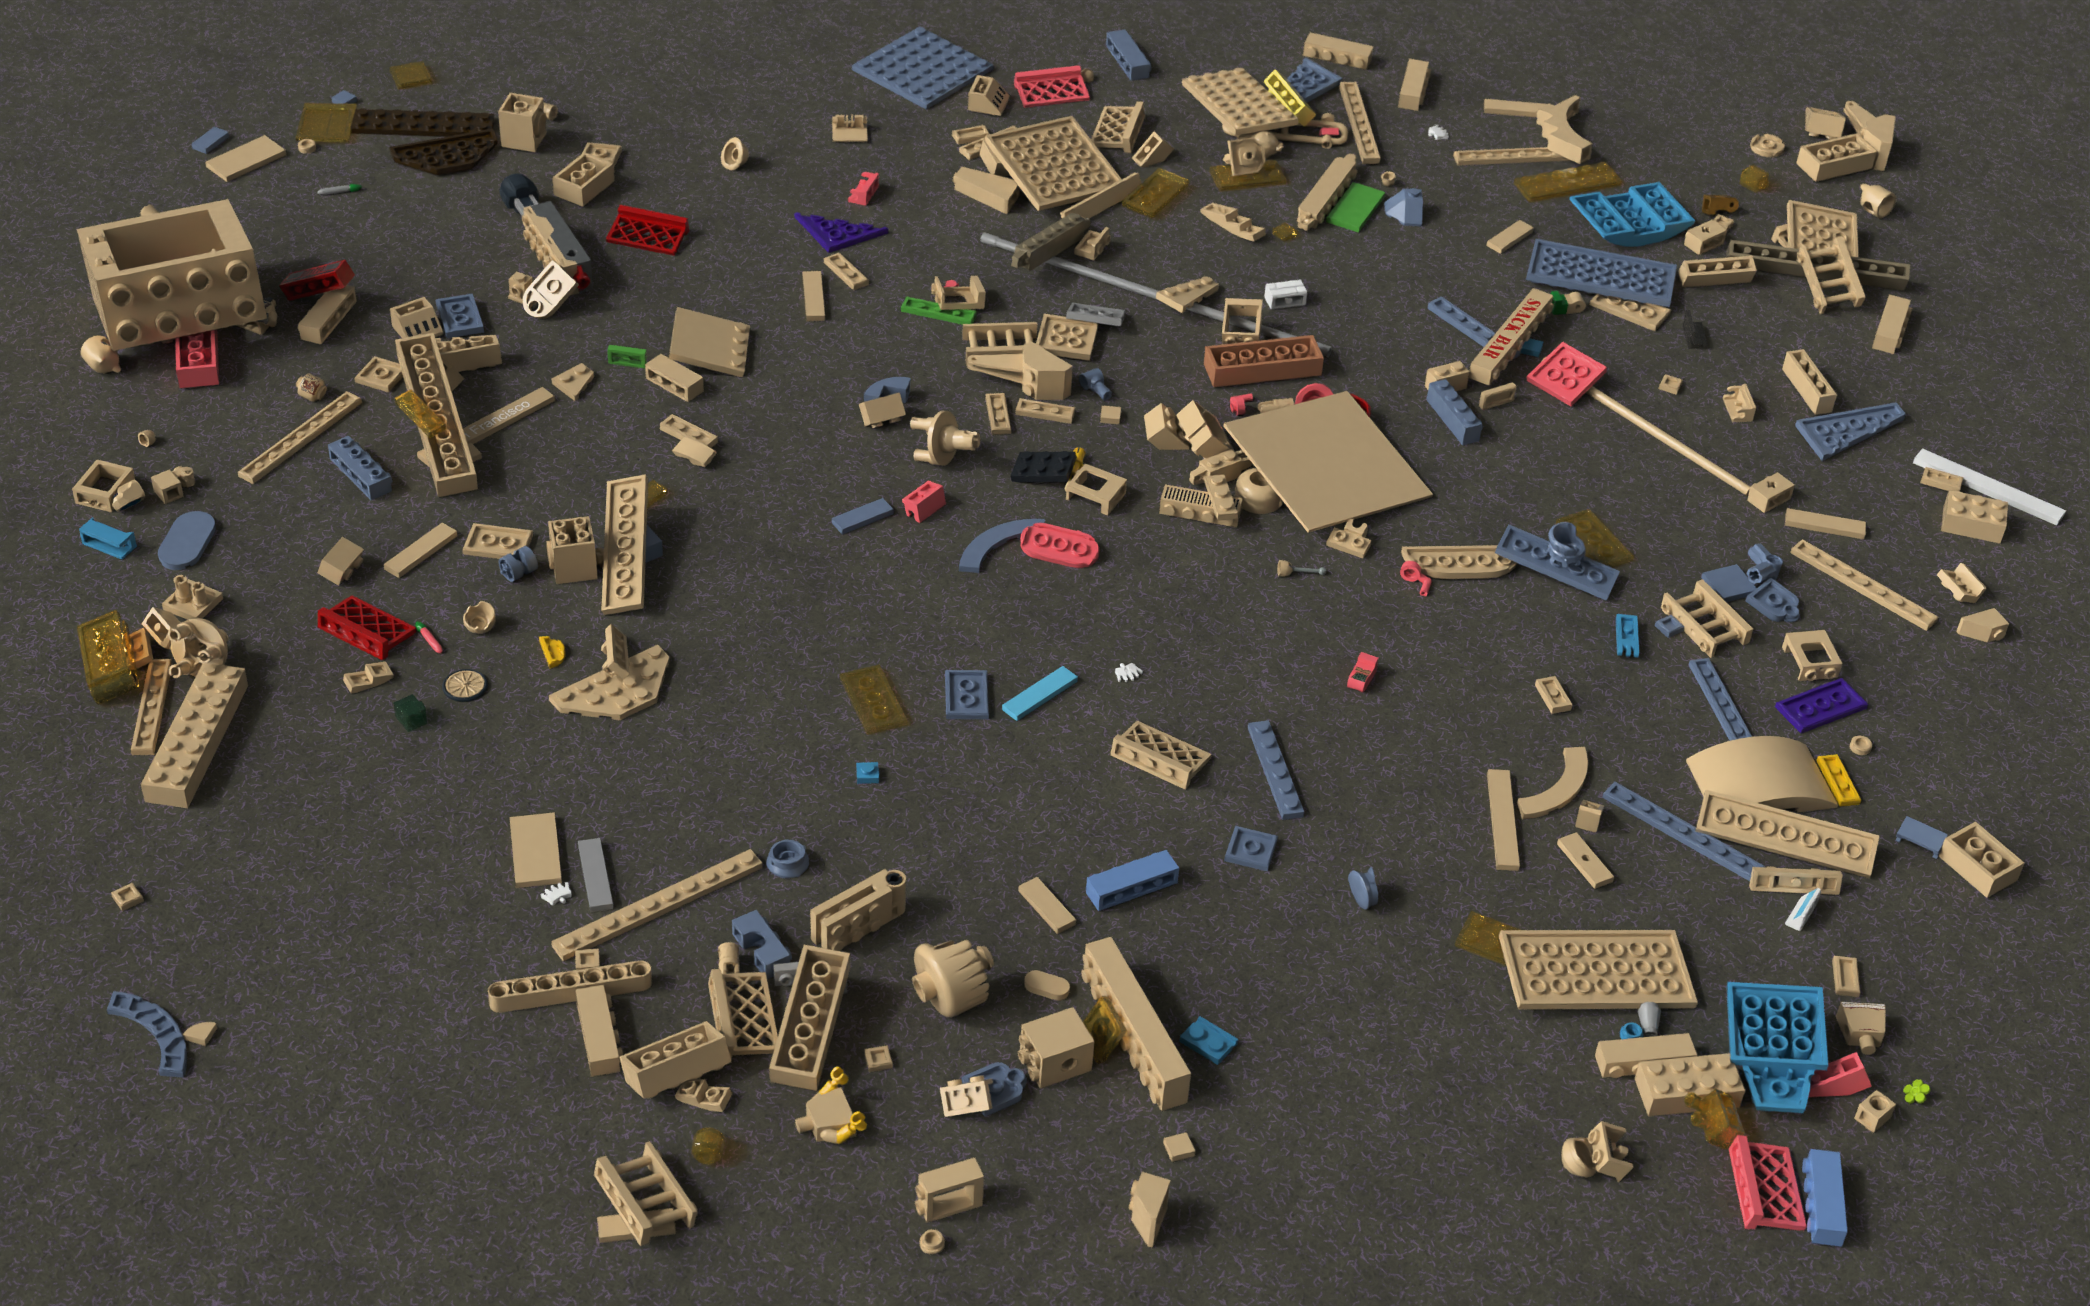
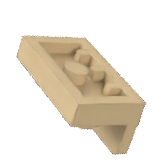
M984 1075L970 1077V1082L962 1083V1079L947 1081L948 1086L940 1088L945 1117L993 1109L988 1085L993 1083L992 1079L984 1080Z

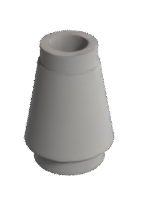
M1654 1002L1642 1003L1638 1010L1643 1036H1658L1661 1010L1658 1004Z

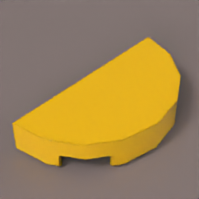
M549 636L539 637V642L549 668L551 669L561 664L565 658L564 644L560 640L550 639Z

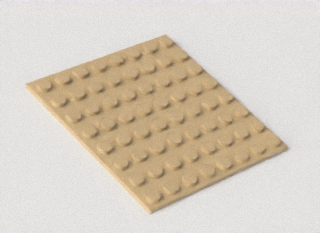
M1348 391L1226 422L1223 425L1308 533L1347 522L1351 518L1354 520L1433 496V493Z

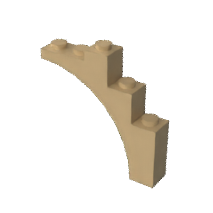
M1574 95L1555 106L1547 104L1539 108L1536 124L1542 126V137L1548 139L1547 149L1579 164L1590 159L1592 143L1575 133L1567 122L1578 113L1580 97Z

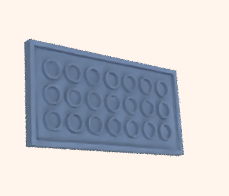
M1536 239L1526 280L1532 283L1548 284L1552 287H1565L1569 290H1581L1586 293L1602 294L1606 297L1613 296L1622 298V300H1634L1640 303L1670 307L1677 265Z

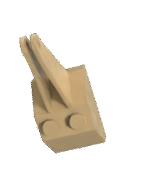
M1847 101L1844 112L1854 129L1877 151L1872 168L1884 171L1892 145L1895 116L1885 114L1875 117L1857 103Z
M1032 341L1023 345L1022 354L971 355L968 357V369L1021 383L1022 391L1036 400H1064L1071 395L1073 366Z

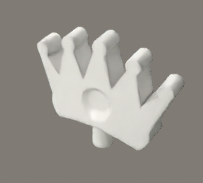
M1438 125L1429 128V136H1434L1436 140L1448 139V133H1446V130H1443V127L1438 128Z
M1121 663L1120 668L1115 669L1118 682H1121V678L1125 682H1128V678L1134 681L1133 676L1139 678L1138 673L1143 674V671L1133 663L1126 666Z
M565 882V887L561 883H558V888L551 885L552 891L545 889L547 895L541 894V898L551 905H555L559 901L565 904V899L571 897V890H569L568 882Z

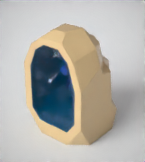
M135 479L118 487L117 493L112 497L113 508L120 512L138 504L145 498L144 490Z

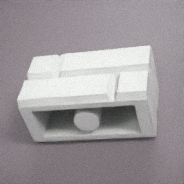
M1301 280L1266 284L1264 297L1270 309L1306 305L1307 290Z

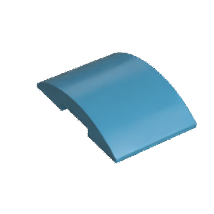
M1660 182L1632 186L1629 188L1628 193L1604 196L1601 192L1570 196L1569 198L1605 240L1620 246L1638 247L1661 242L1681 233L1695 223L1692 216Z

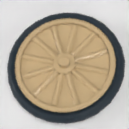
M473 669L454 671L445 678L442 684L444 694L458 702L478 699L486 692L488 687L486 677L481 672Z

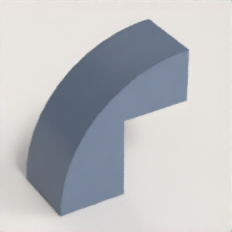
M892 377L874 383L865 391L864 402L900 393L902 403H906L910 394L911 378Z

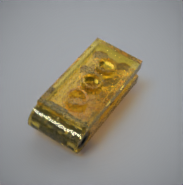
M117 609L77 626L87 686L98 705L140 687L129 627L125 620L121 621V616Z

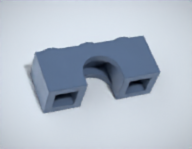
M757 910L732 920V935L743 950L751 946L761 947L754 950V962L760 972H766L767 979L774 977V964L790 963L792 959L790 950L782 945L778 934L770 929L767 919L761 917Z

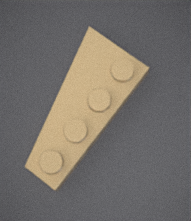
M1202 277L1158 291L1156 299L1183 313L1186 307L1191 308L1194 302L1199 303L1203 297H1208L1218 291L1219 284L1210 277Z

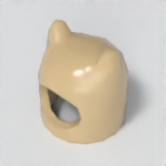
M1861 184L1860 188L1863 192L1860 202L1864 210L1880 219L1887 216L1895 205L1896 195L1879 185L1869 186Z
M100 335L93 336L84 342L81 347V356L95 372L104 374L111 371L117 373L121 371L119 354L117 350L112 351L109 340L106 337Z

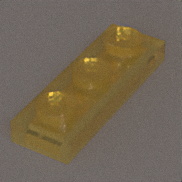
M411 389L395 398V404L429 438L446 430L445 423Z

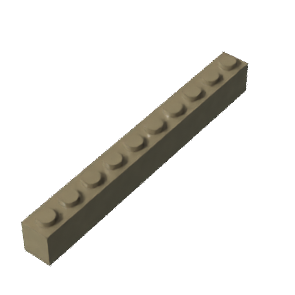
M1730 240L1726 258L1753 256L1756 270L1806 277L1802 264L1797 259L1799 249ZM1831 254L1812 258L1811 262L1813 267L1836 263L1837 259L1836 256ZM1850 256L1861 285L1905 290L1909 281L1910 264ZM1839 270L1816 274L1818 279L1823 280L1843 278L1842 272Z

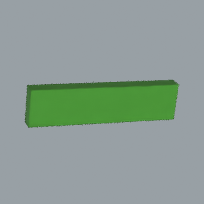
M906 297L901 306V312L962 325L973 324L977 316V311L941 310L938 303Z

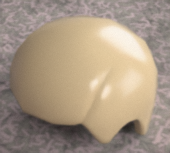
M480 601L476 606L470 605L463 616L464 626L470 632L477 634L490 631L495 625L494 607L485 601Z

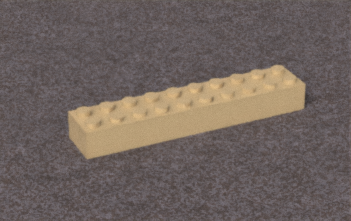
M434 333L395 340L397 357L438 497L477 490L476 471Z

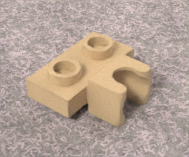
M1351 518L1346 523L1344 530L1334 527L1326 546L1364 558L1371 546V540L1365 538L1368 530L1367 524L1363 523L1361 527L1355 528L1352 526L1354 520Z

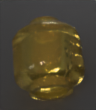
M710 1127L698 1130L694 1135L691 1147L693 1157L700 1163L707 1165L719 1161L725 1147L724 1135L719 1130Z

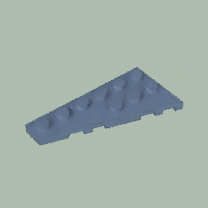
M1306 57L1303 63L1299 64L1297 70L1292 72L1287 78L1306 103L1339 86L1340 82H1342L1340 76Z
M1896 402L1800 419L1796 421L1795 427L1821 461H1824L1904 420L1906 414Z

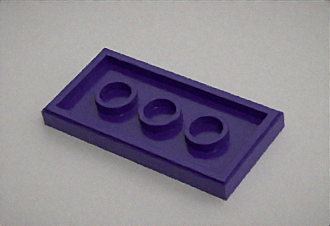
M1843 678L1776 702L1775 708L1802 734L1867 709L1868 703Z

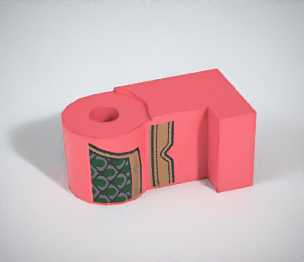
M1361 652L1350 674L1347 687L1364 693L1377 672L1379 658Z

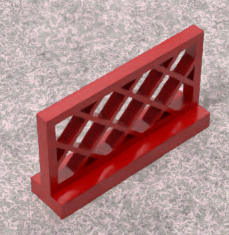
M620 205L617 209L618 215L606 237V242L675 256L684 236L689 233L688 218ZM620 222L628 223V225L620 227L619 224ZM637 226L646 227L641 230L636 229ZM629 229H633V230H634L633 233H630V234H628V235H626L625 232H624V231H627V230H629ZM658 229L663 231L655 234L652 230ZM650 232L651 236L643 238L641 236L642 234ZM621 233L623 236L618 239L613 238L614 235ZM670 233H678L679 235L671 237ZM665 235L668 237L667 240H664L662 242H660L658 239ZM637 236L640 239L636 242H632L629 240ZM655 240L657 243L654 245H647V242ZM671 243L673 245L672 249H667L663 247Z
M353 595L331 609L322 607L318 610V628L380 660H384L388 656L390 649L416 632V627ZM353 603L354 605H356V606H358V607H348V606ZM360 613V616H348V614ZM363 613H372L374 615H363ZM379 621H388L390 623L379 624ZM364 622H376V624H364ZM399 629L406 630L404 632H395V630ZM380 630H392V632H380Z

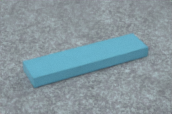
M1062 666L1004 703L1002 710L1018 721L1075 684L1078 676Z

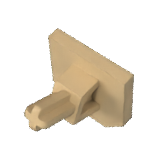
M1254 137L1228 141L1229 154H1225L1223 161L1226 164H1231L1232 176L1260 171L1265 163L1262 143Z

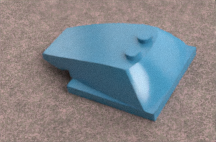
M1727 982L1730 1060L1735 1065L1743 1066L1756 1110L1803 1113L1806 1108L1810 1092V1082L1814 1071H1827L1828 1068L1823 987Z

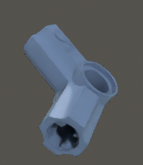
M1755 544L1748 551V555L1756 564L1747 571L1749 581L1755 585L1769 578L1776 580L1783 560L1776 555L1770 554L1762 544Z

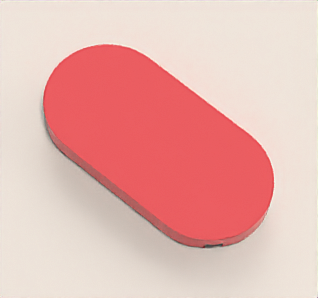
M1035 523L1031 527H1026L1021 533L1020 545L1025 554L1035 559L1074 568H1085L1093 565L1099 556L1098 543L1087 533L1046 523Z

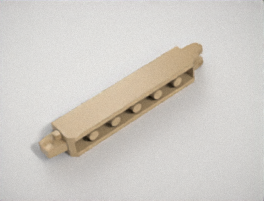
M1347 154L1345 158H1335L1299 206L1298 228L1308 231L1311 227L1316 228L1319 223L1322 224L1325 215L1330 213L1332 205H1336L1338 197H1342L1344 189L1349 187L1351 180H1354L1357 175V169H1355L1356 156L1354 154Z

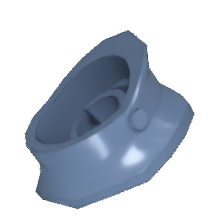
M794 840L779 841L770 849L766 866L770 872L781 878L799 877L809 867V857L805 852L806 847Z

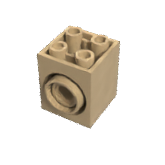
M509 93L498 111L501 147L535 152L546 134L544 100L541 97Z
M589 516L548 521L550 541H546L549 567L554 569L556 584L597 579L595 542Z
M1074 1007L1022 1024L1018 1056L1020 1062L1028 1067L1031 1080L1033 1082L1036 1081L1040 1089L1092 1071L1094 1040Z

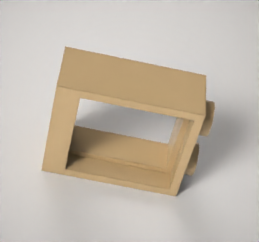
M1225 298L1222 345L1260 341L1263 315L1262 300ZM1230 315L1257 316L1255 333L1229 332Z
M96 460L72 488L75 503L113 512L112 497L116 495L118 487L135 479L133 468ZM100 477L117 480L108 492L92 488Z
M968 1159L919 1174V1185H916L918 1200L915 1201L918 1214H923L926 1223L982 1206L984 1176L976 1159ZM960 1187H964L963 1189H960V1190H956V1191H953V1192H950V1193H946V1194H943V1195H940V1196L933 1197L934 1195H937V1194H940V1193H944V1192H947V1191H950V1190H954V1189H957V1188H960Z

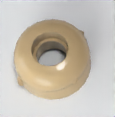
M1257 468L1248 469L1238 477L1235 497L1243 498L1242 509L1255 514H1268L1281 507L1282 499Z

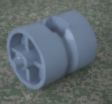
M523 546L515 550L513 555L509 553L499 559L500 573L510 582H513L523 577V573L527 575L538 569L537 556L529 547Z

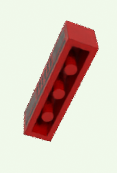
M341 260L289 273L279 287L288 300H294L345 288L355 274L347 261Z

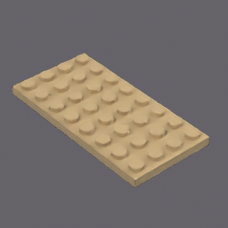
M1235 68L1232 71L1222 70L1214 74L1205 73L1202 76H1189L1182 79V85L1235 136L1298 125V118L1243 68Z
M1675 930L1500 931L1499 939L1518 1009H1640V1005L1645 1002H1654L1658 1004L1659 1008H1696L1698 1003Z

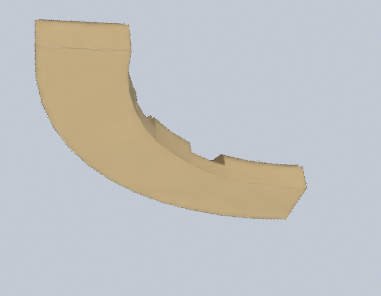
M1585 747L1564 748L1565 771L1553 787L1535 796L1518 798L1517 805L1522 819L1547 815L1550 811L1557 808L1561 809L1576 797L1584 784L1587 773L1588 758Z

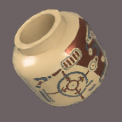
M310 373L304 377H299L296 383L298 395L311 402H315L317 399L321 400L327 390L324 380Z

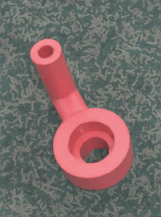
M1252 394L1231 397L1230 408L1232 413L1235 412L1236 416L1244 415L1245 402L1253 401Z
M1406 561L1400 570L1401 577L1411 582L1417 580L1422 582L1420 595L1427 596L1432 584L1431 578L1421 573L1422 569L1418 563Z

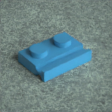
M1199 1016L1198 1020L1195 1023L1193 1022L1180 1036L1179 1042L1218 1065L1231 1052L1232 1048L1238 1044V1039Z

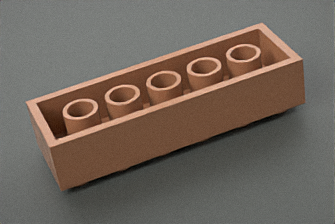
M1309 335L1205 346L1204 366L1213 387L1321 376L1324 357L1314 336Z

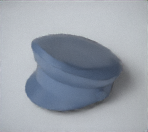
M1370 867L1366 873L1352 870L1348 875V881L1357 904L1365 910L1370 906L1376 905L1378 903V890L1373 868Z

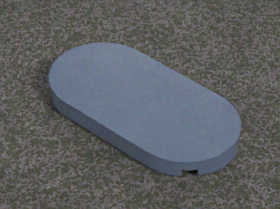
M201 511L188 512L179 516L174 521L158 549V558L162 565L171 570L186 569L185 566L195 565L215 533L214 518L210 514Z

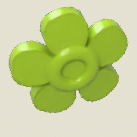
M1915 1080L1912 1085H1906L1903 1090L1906 1094L1905 1101L1909 1104H1912L1915 1100L1917 1103H1923L1926 1100L1924 1094L1930 1092L1929 1085L1923 1084L1922 1080Z

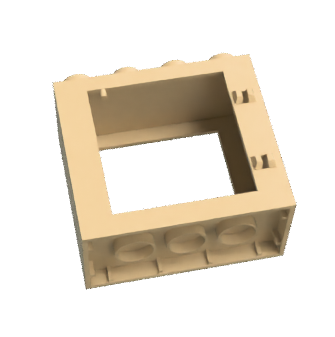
M229 199L77 229L92 296L112 351L267 319L253 248Z

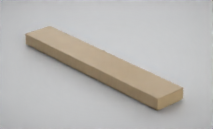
M1133 173L1060 213L1061 218L1071 213L1079 214L1082 218H1091L1143 190L1139 173Z
M153 659L148 665L131 747L132 755H154L170 678L169 667L172 665V659Z
M1488 769L1487 779L1496 870L1519 871L1520 863L1510 770Z

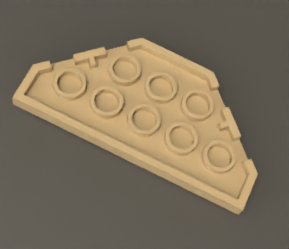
M655 645L628 658L630 674L625 679H622L618 674L611 677L602 670L549 695V701L560 713L569 714L570 712L582 713V716L598 718L599 716H608L614 720H622L657 703L665 671L669 665V656L659 645Z

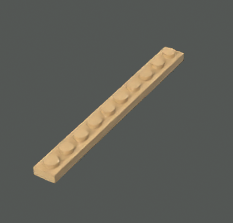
M749 849L551 941L552 947L562 961L575 956V950L591 949L762 869V862Z

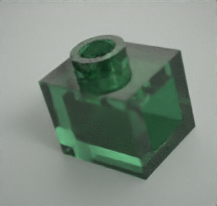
M413 694L393 702L395 717L408 732L427 724L425 705L421 700L418 701Z

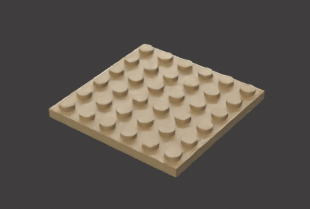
M1073 116L994 133L985 137L987 145L1037 211L1085 200L1122 180Z

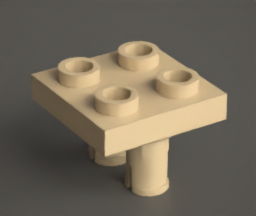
M178 575L173 580L176 591L162 603L163 610L172 612L187 620L192 618L203 619L223 600L222 592L209 588L203 583L201 584V582H194L187 579L186 576Z

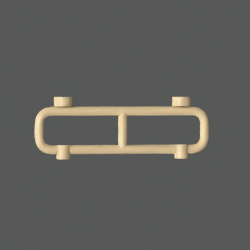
M1330 113L1323 114L1321 121L1311 120L1306 126L1338 128L1341 131L1340 138H1332L1330 135L1316 137L1288 134V127H1283L1281 133H1273L1278 140L1322 144V147L1330 149L1332 145L1345 143L1348 137L1347 127L1342 123L1335 122V117ZM1222 124L1223 131L1226 134L1235 136L1225 125Z

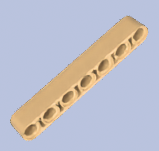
M634 961L499 981L491 984L488 988L490 1008L495 1012H508L576 1001V989L604 985L605 994L610 993V996L645 991L652 985L651 966L646 961Z

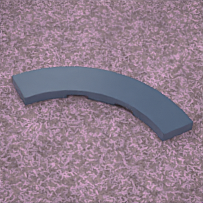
M1045 519L1016 520L986 530L976 537L963 552L959 564V572L979 573L981 564L991 549L994 550L1007 543L1009 539L1016 537L1020 539L1021 533L1026 527H1031L1035 523H1044Z
M113 991L107 1007V1013L126 1017L147 1028L156 1038L161 1049L159 1075L184 1078L187 1066V1050L183 1034L173 1017L157 1004H151L143 1000L142 997Z

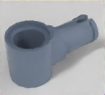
M1099 368L1079 375L1080 385L1085 390L1091 389L1093 392H1096L1103 401L1111 398L1112 392L1104 385V377Z

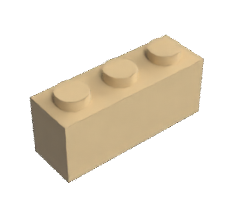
M663 354L658 355L645 364L646 379L687 402L704 392L702 376Z

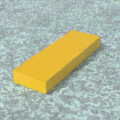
M1838 754L1818 756L1816 761L1839 806L1860 805L1861 798Z

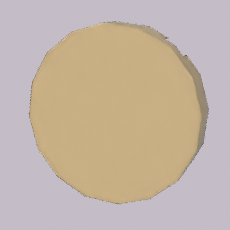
M1764 134V136H1754L1750 147L1761 156L1777 157L1783 154L1785 144L1775 135Z

